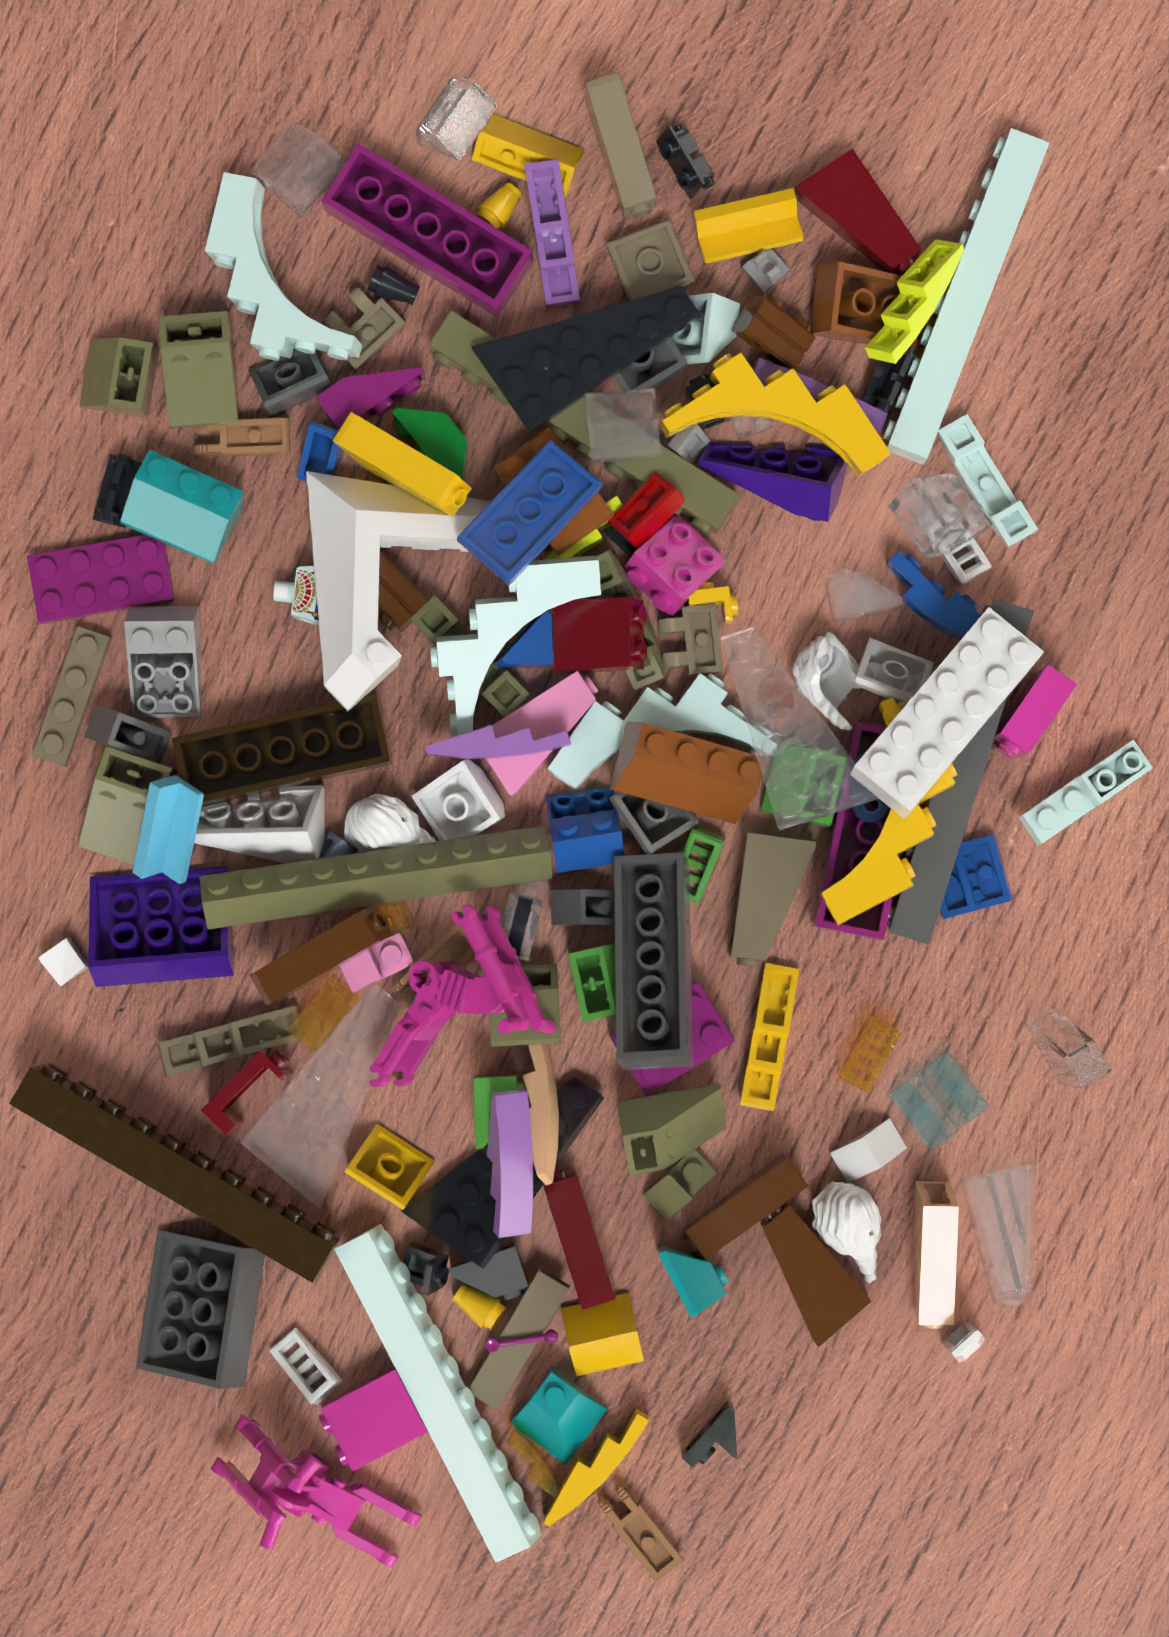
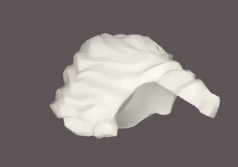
M828 631L825 637H817L816 640L811 641L809 646H805L799 653L792 668L796 688L809 703L821 711L826 718L830 719L834 726H839L840 729L847 731L853 728L837 708L843 700L847 699V695L852 692L853 688L860 689L854 682L859 665L836 636Z
M373 794L356 802L347 812L344 840L353 845L358 850V853L436 842L435 838L430 837L426 830L419 827L418 815L396 797Z
M832 1181L812 1201L814 1218L811 1221V1226L817 1231L821 1242L832 1247L840 1254L851 1255L859 1266V1270L865 1275L864 1280L871 1283L877 1277L875 1271L877 1267V1251L875 1246L882 1235L880 1228L882 1220L879 1208L866 1190L852 1183L845 1184L844 1182L836 1183Z

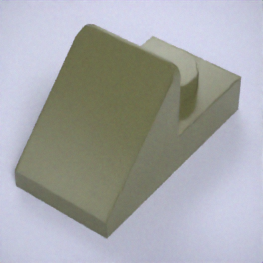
M694 1149L672 1166L643 1195L667 1220L693 1199L692 1197L717 1172Z

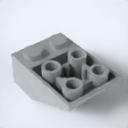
M199 606L130 607L124 625L132 717H201V631Z

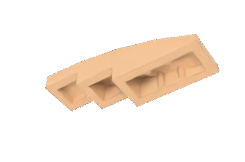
M533 1044L528 1045L535 1071L523 1075V1079L532 1106L529 1108L533 1163L537 1176L545 1185L553 1183L558 1151L559 1109L556 1079L548 1045Z

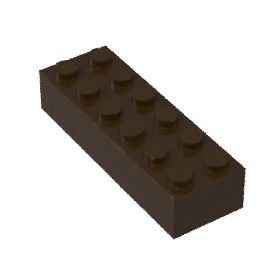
M377 694L363 697L349 711L339 702L172 738L180 778L203 793L202 806L393 765Z

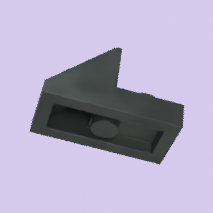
M728 1401L681 1452L682 1459L692 1468L698 1462L703 1465L716 1450L713 1447L715 1442L737 1460L735 1413L733 1405Z

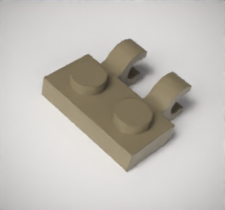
M357 287L348 298L350 303L363 314L359 320L349 328L334 311L323 319L324 324L328 328L353 335L362 344L359 358L348 356L346 360L356 371L406 325V322L383 298L373 304Z
M716 603L681 607V617L659 619V622H657L659 636L683 633L685 651L663 653L662 660L665 670L687 666L688 676H698L699 673L702 675L723 673Z

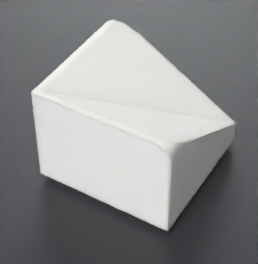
M65 938L38 957L60 986H63L88 968V963L71 938Z

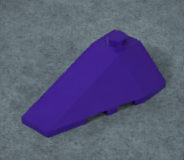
M709 442L699 458V466L790 513L807 517L813 521L826 522L829 521L838 504L847 469V464L837 453L829 447L820 445H805V450H785V444H773V448L756 449L751 443Z

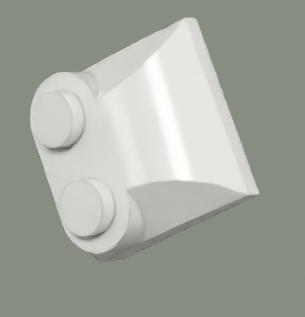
M869 638L854 682L860 688L888 699L893 697L896 702H903L906 705L930 677L934 662Z
M470 759L461 761L412 795L415 803L440 841L477 836L505 817L504 804L484 771Z

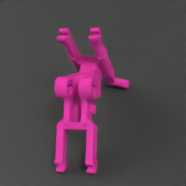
M467 904L462 905L465 915L462 912L453 911L451 913L453 922L461 925L476 955L475 960L477 963H480L485 975L481 976L468 970H462L459 965L453 962L419 961L411 967L408 979L412 989L417 992L416 999L404 1017L395 1026L374 1064L369 1067L372 1073L377 1072L379 1074L378 1079L369 1081L371 1086L382 1087L387 1085L393 1070L403 1073L402 1079H395L393 1081L395 1085H410L414 1080V1073L438 1036V1031L448 1020L453 1018L456 1011L466 1014H499L505 1011L508 1018L499 1021L497 1025L498 1031L501 1034H507L516 1030L525 1031L528 1025L533 1031L540 1030L547 1034L555 1032V1022L544 1017L536 1001L537 996L516 956L517 951L515 948H512L500 924L501 914L497 907H486L489 917L486 914L477 913L473 905ZM424 970H427V971H428V973H427V983H428V984H424L425 981H426V978L422 975L423 972H424Z
M241 1414L235 1427L261 1453L259 1457L261 1461L250 1481L246 1479L232 1462L228 1461L226 1463L220 1457L216 1458L211 1470L220 1477L225 1478L233 1490L247 1502L257 1515L267 1520L260 1545L269 1550L274 1548L281 1525L287 1518L285 1513L278 1507L279 1505L298 1518L305 1514V1512L312 1514L311 1518L319 1524H324L325 1521L331 1523L337 1538L375 1557L382 1564L393 1568L399 1556L388 1552L389 1549L351 1529L350 1526L365 1500L415 1527L422 1515L413 1512L410 1506L403 1505L362 1482L347 1486L341 1479L337 1477L331 1478L326 1474L329 1464L310 1451L302 1449L298 1457L290 1461L276 1447L275 1443L259 1429V1422L254 1419L249 1420Z

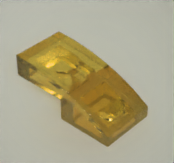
M333 977L293 1023L288 1032L312 1052L316 1053L360 999Z
M515 1428L508 1437L507 1444L532 1462L526 1476L555 1497L559 1492V1484L550 1464L530 1438Z

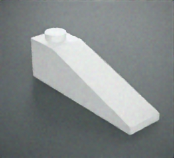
M323 785L292 786L279 789L280 794L260 799L259 794L248 796V801L245 803L230 806L226 802L201 807L194 843L282 863L318 859L325 839Z

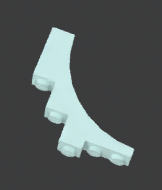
M224 172L205 252L214 260L215 265L226 269H234L227 297L237 306L236 309L251 315H256L257 313L250 344L260 352L259 356L278 361L280 356L291 358L294 345L296 350L304 353L315 354V350L328 352L327 355L329 357L339 360H347L348 356L359 358L362 344L355 336L330 329L309 318L294 306L280 289L269 266L263 244L261 214L265 188L256 178Z
M597 556L533 560L509 585V593L516 592V596L475 599L476 609H469L470 630H477V634L436 637L437 646L430 647L432 668L439 667V677L453 676V679L447 680L448 701L455 700L456 713L449 714L451 734H458L459 736L473 731V715L480 686L490 664L514 634L526 623L548 609L574 599L601 595L599 560Z
M699 673L676 707L671 704L673 697L658 687L654 691L647 687L624 721L619 718L622 712L612 704L604 701L601 705L595 701L569 737L571 745L561 748L547 770L576 791L593 770L619 752L627 722H644L681 734L695 733L718 736L742 744L766 758L772 752L776 743L771 740L774 735L759 724L753 728L743 721L746 716L740 710L730 704L727 708L721 705L728 694L723 690L725 684L710 673L706 677Z

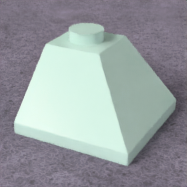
M715 293L689 295V298L700 312L701 317L671 337L687 364L710 362L736 338V334L732 332L731 328L739 317L740 303Z

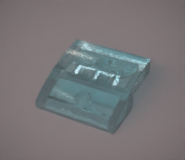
M946 1051L889 1094L930 1150L953 1136L961 1127L989 1108L987 1102L949 1051Z

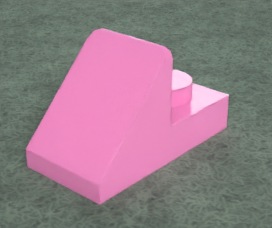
M398 933L383 940L340 967L352 993L410 967L414 960L402 934Z

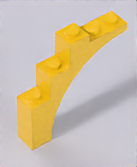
M742 352L735 357H732L729 353L713 364L715 370L712 371L709 377L715 386L712 388L710 384L701 387L692 394L694 400L684 407L681 403L672 406L663 413L665 419L662 420L660 428L668 438L692 425L716 418L751 416L773 419L796 426L820 439L844 460L857 478L887 459L891 454L845 384L837 390L832 385L816 396L819 400L817 403L794 368L787 373H784L782 369L778 370L765 380L767 386L764 387Z
M893 697L881 702L879 706L887 727L905 707L903 702L897 704ZM953 764L947 768L906 819L890 808L882 832L866 857L845 878L821 893L837 926L913 886L911 878L915 877V873L907 858L900 860L898 854L933 837L934 832L932 828L936 826L935 820L929 809L926 807L921 810L919 804L954 786L955 781L953 777L957 775Z

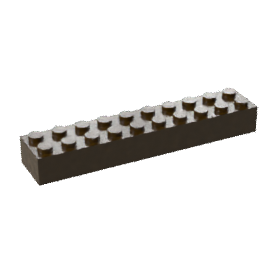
M52 1063L29 1068L9 1102L11 1106L313 1283L321 1274L340 1239L334 1236L336 1230L321 1221H318L317 1224L311 1223L304 1218L306 1213L290 1203L285 1207L274 1201L276 1198L274 1193L261 1186H258L257 1189L244 1183L247 1178L230 1168L227 1171L221 1170L215 1166L217 1160L202 1151L192 1153L185 1148L187 1143L171 1133L168 1136L155 1131L157 1127L155 1123L142 1116L138 1118L131 1117L125 1113L127 1110L126 1106L112 1098H109L108 1101L102 1100L96 1096L98 1090L83 1081L76 1083L66 1078L68 1073Z

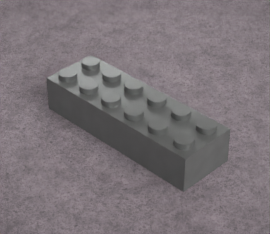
M683 852L614 856L616 1060L623 1070L693 1067L689 863Z

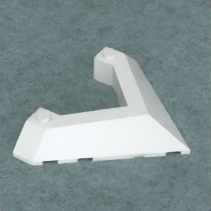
M306 471L323 664L324 687L347 711L395 670L402 656L378 631L380 547L404 546L423 550H439L440 548L460 549V552H469L457 542V536L491 501L467 497L465 503L457 510L454 517H451L395 485Z

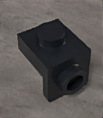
M413 1242L406 1246L403 1263L410 1272V1282L422 1286V1294L431 1295L443 1288L448 1280L449 1268H447L449 1255Z

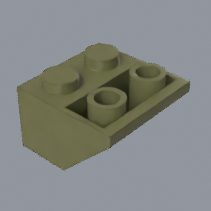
M121 337L91 339L80 407L148 418L159 351L154 343Z
M557 964L522 966L537 996L536 1001L544 1017L555 1022V1032L547 1034L540 1030L533 1031L528 1025L525 1031L516 1030L507 1034H501L498 1031L497 1025L499 1021L508 1018L505 1011L499 1014H489L491 1047L561 1043Z

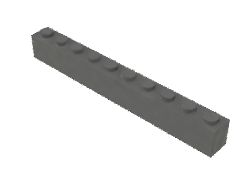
M993 599L991 606L984 605L982 614L990 607L1024 636L1027 635L1034 613L1033 610ZM1006 699L952 762L957 772V775L953 777L955 781L954 786L932 797L929 806L921 805V810L927 807L935 820L936 826L932 828L934 835L907 850L905 857L912 858L910 865L915 873V877L911 878L913 886L901 892L898 904L891 903L887 922L891 924L890 933L928 945L930 943Z

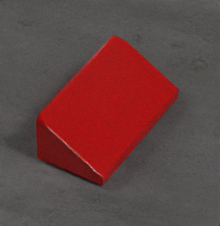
M654 472L608 522L636 549H639L684 504L685 499L676 487L657 472Z

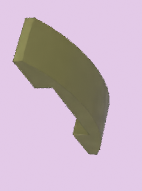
M609 550L598 555L601 595H598L599 599L632 597L640 600L626 572L612 551ZM648 616L646 625L643 626L644 641L647 645V658L644 661V670L626 671L634 691L666 677L660 649Z
M435 595L410 618L434 646H437L436 637L471 634ZM493 662L490 664L479 689V693L504 718L530 696L507 670L497 668Z

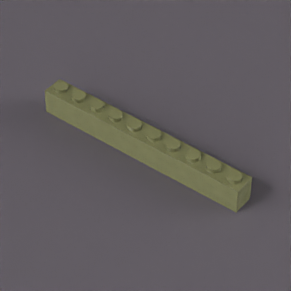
M451 310L429 343L430 351L434 354L432 359L447 369L451 365L462 372L460 376L466 382L475 387L482 384L491 390L489 395L493 399L506 406L508 401L471 349L473 346L497 339ZM586 396L544 424L553 431L561 442L567 439L577 445L575 450L586 459L592 461L595 457L605 463L604 469L614 477L621 479L625 476L633 481V488L635 490H638L654 472H657L676 487L685 499L684 504L674 515L679 516L680 513H683L692 519L690 524L695 529L706 535L709 531L717 535L739 500V494Z
M538 826L199 876L207 929H215L551 879L552 866L546 827Z

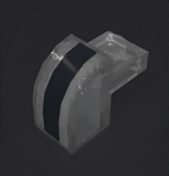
M531 881L512 885L501 926L512 948L516 949V956L519 959L529 961L549 885L547 883Z

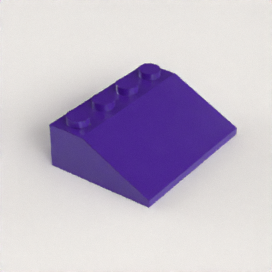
M228 867L189 869L186 882L178 884L162 872L143 879L134 873L90 877L88 968L95 986L103 987L234 976L232 926L207 929L199 876L228 872Z

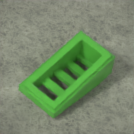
M695 825L692 828L683 850L689 866L704 872L703 877L689 872L690 881L699 884L697 890L690 887V901L697 904L702 899L726 839L725 836L699 825ZM695 840H701L715 847L713 850L696 844ZM691 851L709 858L708 864L690 857Z

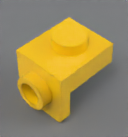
M704 583L687 600L688 606L715 603L716 606L722 605L725 625L732 624L733 615H738L736 594L730 595L729 586L714 588V583Z

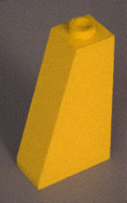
M352 412L333 439L336 445L365 470L451 517H454L457 510L465 503L467 495L472 489L454 472Z

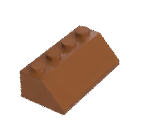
M627 722L610 790L736 824L758 793L766 758L644 722Z

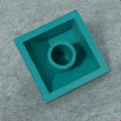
M663 1244L657 1247L658 1255L690 1317L697 1315L727 1294L723 1285L729 1282L720 1264L713 1267L710 1260L704 1257L695 1256L694 1254Z
M551 1367L510 1424L566 1465L607 1411V1407L554 1367Z

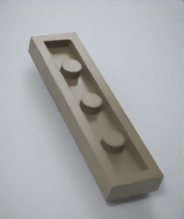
M77 626L32 756L64 767L68 766L112 638Z

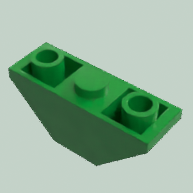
M396 408L392 411L396 420L392 426L404 441L410 438L417 446L415 450L454 472L463 481L465 480L468 442L446 413Z

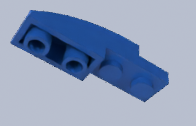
M899 551L886 564L909 589L900 600L920 618L943 633L961 640L981 617L977 612L979 606L967 594L962 596L957 591L951 598L946 600L943 597L945 591L941 585L932 578L928 581L919 572L921 569L920 564L910 554L904 556Z

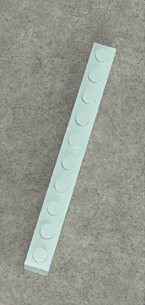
M1011 128L1007 138L1000 136L993 156L998 158L994 170L987 169L981 184V188L986 189L982 201L975 200L968 217L974 223L970 233L963 231L959 240V244H963L964 252L952 276L946 295L941 297L933 312L937 314L934 326L927 325L921 338L920 344L925 346L922 357H916L909 369L907 376L913 378L909 390L902 388L895 407L901 409L897 421L890 419L883 439L889 441L887 448L891 453L922 465L926 462L1046 154L1049 142Z
M379 1224L347 1240L334 1250L495 1562H498L530 1548L542 1535L538 1519L529 1511L523 1499L522 1488L513 1480L507 1468L506 1457L502 1451L497 1449L491 1437L489 1424L485 1419L481 1418L475 1406L473 1393L468 1387H465L459 1375L457 1362L452 1356H449L442 1342L441 1331L432 1323L426 1311L427 1307L423 1297L416 1292L412 1282H410V1272L407 1266L400 1261L394 1249V1241L391 1235L384 1230L382 1224Z

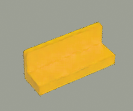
M490 114L479 131L472 160L527 181L524 164L558 159L563 192L566 197L570 191L576 168L582 160L585 150L498 115Z
M794 188L693 211L695 232L705 263L751 254L804 240L797 216V198Z

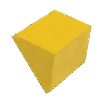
M376 1124L344 1172L403 1210L435 1160L379 1124Z
M629 1292L617 1294L615 1300L582 1310L580 1303L561 1307L568 1347L576 1376L644 1361Z

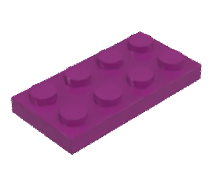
M148 535L27 556L39 624L120 611L130 607H142L175 601L166 543Z

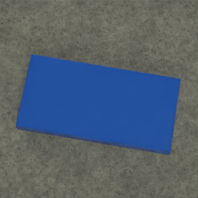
M550 439L457 536V542L506 584L510 585L602 489L603 483Z

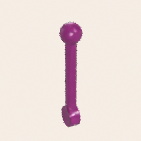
M550 1329L545 1334L504 1340L490 1337L487 1339L485 1347L489 1352H495L499 1347L539 1341L554 1343L558 1339V1333Z

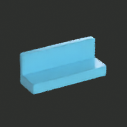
M176 775L150 782L132 872L141 879L162 872L178 884L184 883L187 880L204 795L201 791Z

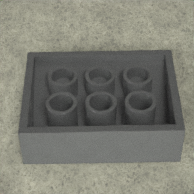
M158 1230L136 1368L218 1389L245 1387L265 1255L242 1242Z

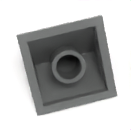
M670 337L615 375L614 378L628 401L659 390L688 364Z
M294 348L291 358L280 356L278 361L268 360L248 369L271 418L315 398L331 387L316 352L315 354H309Z
M617 792L609 798L646 854L657 852L699 823L692 812L625 793Z

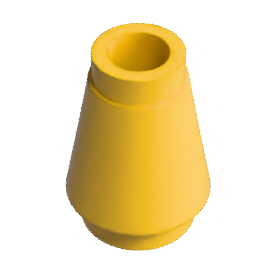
M507 182L477 206V213L475 215L498 230H503L522 194L517 187Z
M465 1284L459 1288L453 1298V1302L481 1329L487 1328L492 1331L506 1311V1307L500 1304V1299L468 1287Z

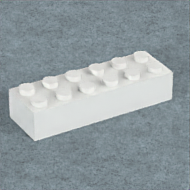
M988 607L857 762L850 775L902 818L906 819L1035 665L1044 651Z

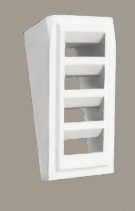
M955 510L925 527L959 587L992 567ZM953 523L956 529L940 537L938 531ZM960 535L963 541L948 549L945 543ZM967 546L970 552L956 560L952 554ZM974 558L977 564L963 571L960 565Z
M965 1321L942 1344L960 1363L975 1352L985 1339L976 1327L969 1321Z
M295 1327L269 1350L310 1404H320L343 1383V1380ZM297 1342L300 1348L287 1358L284 1353ZM307 1354L309 1358L296 1369L293 1364ZM315 1365L318 1370L308 1379H305L303 1375ZM324 1376L327 1381L315 1390L312 1386Z

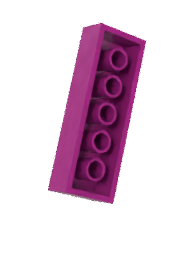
M359 143L321 200L326 213L496 318L499 317L534 262L531 249Z
M856 721L852 726L846 756L848 760L839 791L812 927L880 941L884 940L892 898L837 926L821 896L823 891L845 878L866 857L880 836L890 812V807L888 806L886 815L874 823L862 822L853 812L849 776L850 764L855 757L866 753L887 728ZM872 798L866 799L865 808L868 811H875L877 809V802Z

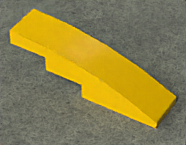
M765 963L739 1105L774 1111L780 1074L783 1068L786 1043L790 1031L799 969Z
M636 1408L620 1439L607 1432L591 1462L580 1456L576 1458L544 1515V1524L550 1527L580 1505L609 1477L637 1441L649 1422V1415Z

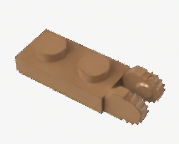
M288 418L238 420L239 423L194 426V434L200 436L220 434V444H200L194 446V454L198 456L221 455L222 457L290 454V425Z
M455 924L416 962H453L461 967L475 953L461 925ZM424 970V972H423V974H422V975L426 978V981H425L424 984H428V983H427V973H428L427 970ZM409 972L390 989L395 995L401 993L408 986ZM417 993L407 1000L405 1006L408 1009L416 999Z
M619 1483L614 1489L619 1499L627 1505L630 1511L620 1518L614 1506L604 1496L597 1502L613 1523V1529L657 1582L681 1563L683 1557L640 1503L637 1504L627 1489Z

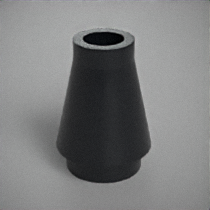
M377 264L367 290L374 292L375 297L413 305L420 286L412 283L387 264L385 267Z

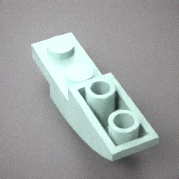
M1132 740L1053 792L1018 818L1036 845L1039 846L1150 771L1153 767L1136 742Z

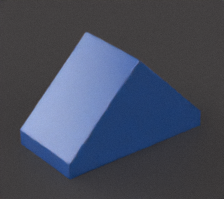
M311 420L297 473L298 479L307 482L306 471L335 476L344 453L333 442L338 430Z
M545 611L534 618L493 664L497 668H545L552 665L551 614Z

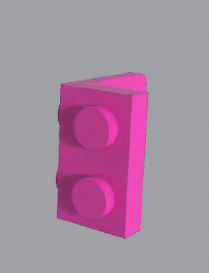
M675 516L634 552L624 567V571L631 583L639 587L652 600L657 609L665 612L672 618L680 611L688 598L723 566L724 558L682 517Z

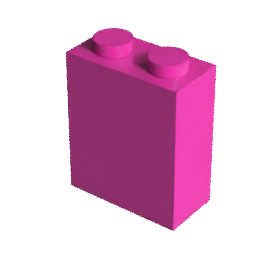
M1049 664L1040 669L996 730L993 740L997 743L995 748L1010 759L1014 755L1021 758L1029 754L1077 684Z
M395 1366L325 1402L321 1407L323 1414L319 1415L326 1433L330 1434L333 1432L339 1444L335 1446V1450L344 1466L349 1464L352 1471L428 1432Z

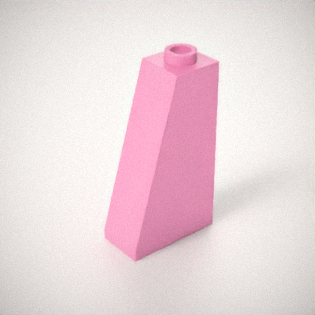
M576 671L492 725L495 736L498 738L526 728L530 729L533 741L566 730L569 735L596 701L594 694L598 690L588 675L581 677L579 672ZM556 749L534 755L486 760L510 797L513 798Z

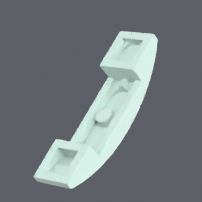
M968 414L938 430L939 438L965 487L990 526L1007 548L1038 531L1037 526L1021 500H1016L984 448L985 442Z

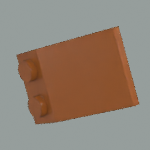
M840 261L818 266L810 332L825 338L868 344L884 327L881 314L900 294L897 281L902 276ZM919 335L910 345L918 349Z
M549 427L493 467L504 487L550 439L571 456ZM599 493L549 543L558 556L614 516Z

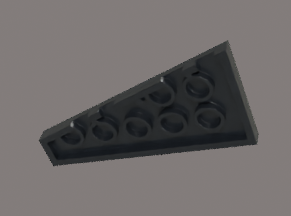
M678 286L471 347V349L531 434L701 317V314L682 286Z
M576 1077L571 1078L557 1089L559 1130L555 1168L604 1099L599 1092ZM488 1143L483 1149H479L409 1203L403 1210H400L483 1270L506 1238H498L493 1232L496 1200L490 1194L493 1162L487 1157ZM533 1163L534 1199L544 1185V1182L537 1176Z

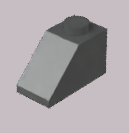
M96 705L84 737L161 764L172 733L118 711Z
M551 890V925H615V890Z
M516 1243L498 1249L484 1270L469 1259L451 1265L449 1268L452 1277L495 1298L502 1295L505 1300L516 1298L524 1294L523 1288L529 1286V1280Z

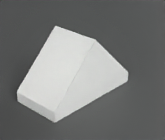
M888 1118L831 1151L830 1154L846 1182L849 1183L880 1169L907 1149L892 1121Z

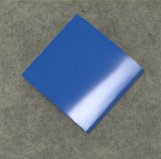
M995 834L961 843L940 908L943 919L1013 900Z

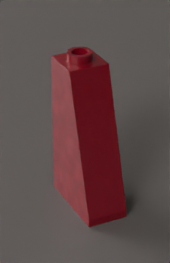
M853 148L795 186V195L800 204L883 272L892 274L899 272L900 275H903L918 258L921 248Z
M568 1169L554 1173L553 1183L549 1185L544 1184L543 1187L581 1308L585 1310L615 1300V1289L577 1173L569 1175Z

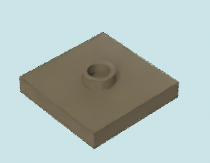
M670 219L606 243L607 250L628 301L678 286L685 288L693 285L695 282Z

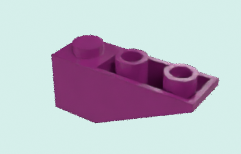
M421 367L343 377L316 396V400L339 431L351 412L364 420L369 419L376 413L378 416L385 414L395 405L393 401L403 394L409 396L419 390L423 385L421 381L425 379V375Z

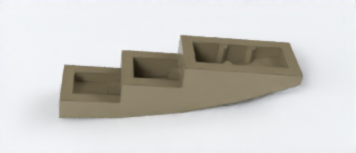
M294 1005L157 1043L165 1077L305 1039L297 1006Z
M539 1268L507 1321L498 1340L542 1334L570 1285ZM537 1342L499 1347L497 1351L489 1352L485 1362L469 1386L473 1396L497 1410Z

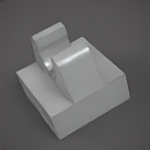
M772 249L758 252L741 269L763 295L790 272V269Z
M695 424L676 433L673 439L667 438L665 435L663 441L673 453L693 464L708 445L710 439L699 425Z

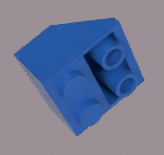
M610 787L546 797L557 873L614 864V856H625L618 811L609 799L615 793L614 790H610Z

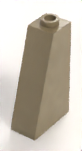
M612 73L585 82V104L623 217L632 215L633 218H640L652 212L651 208L656 207L657 197L619 73Z
M755 833L746 834L730 957L737 958V965L757 967L758 961H766L816 849V842Z

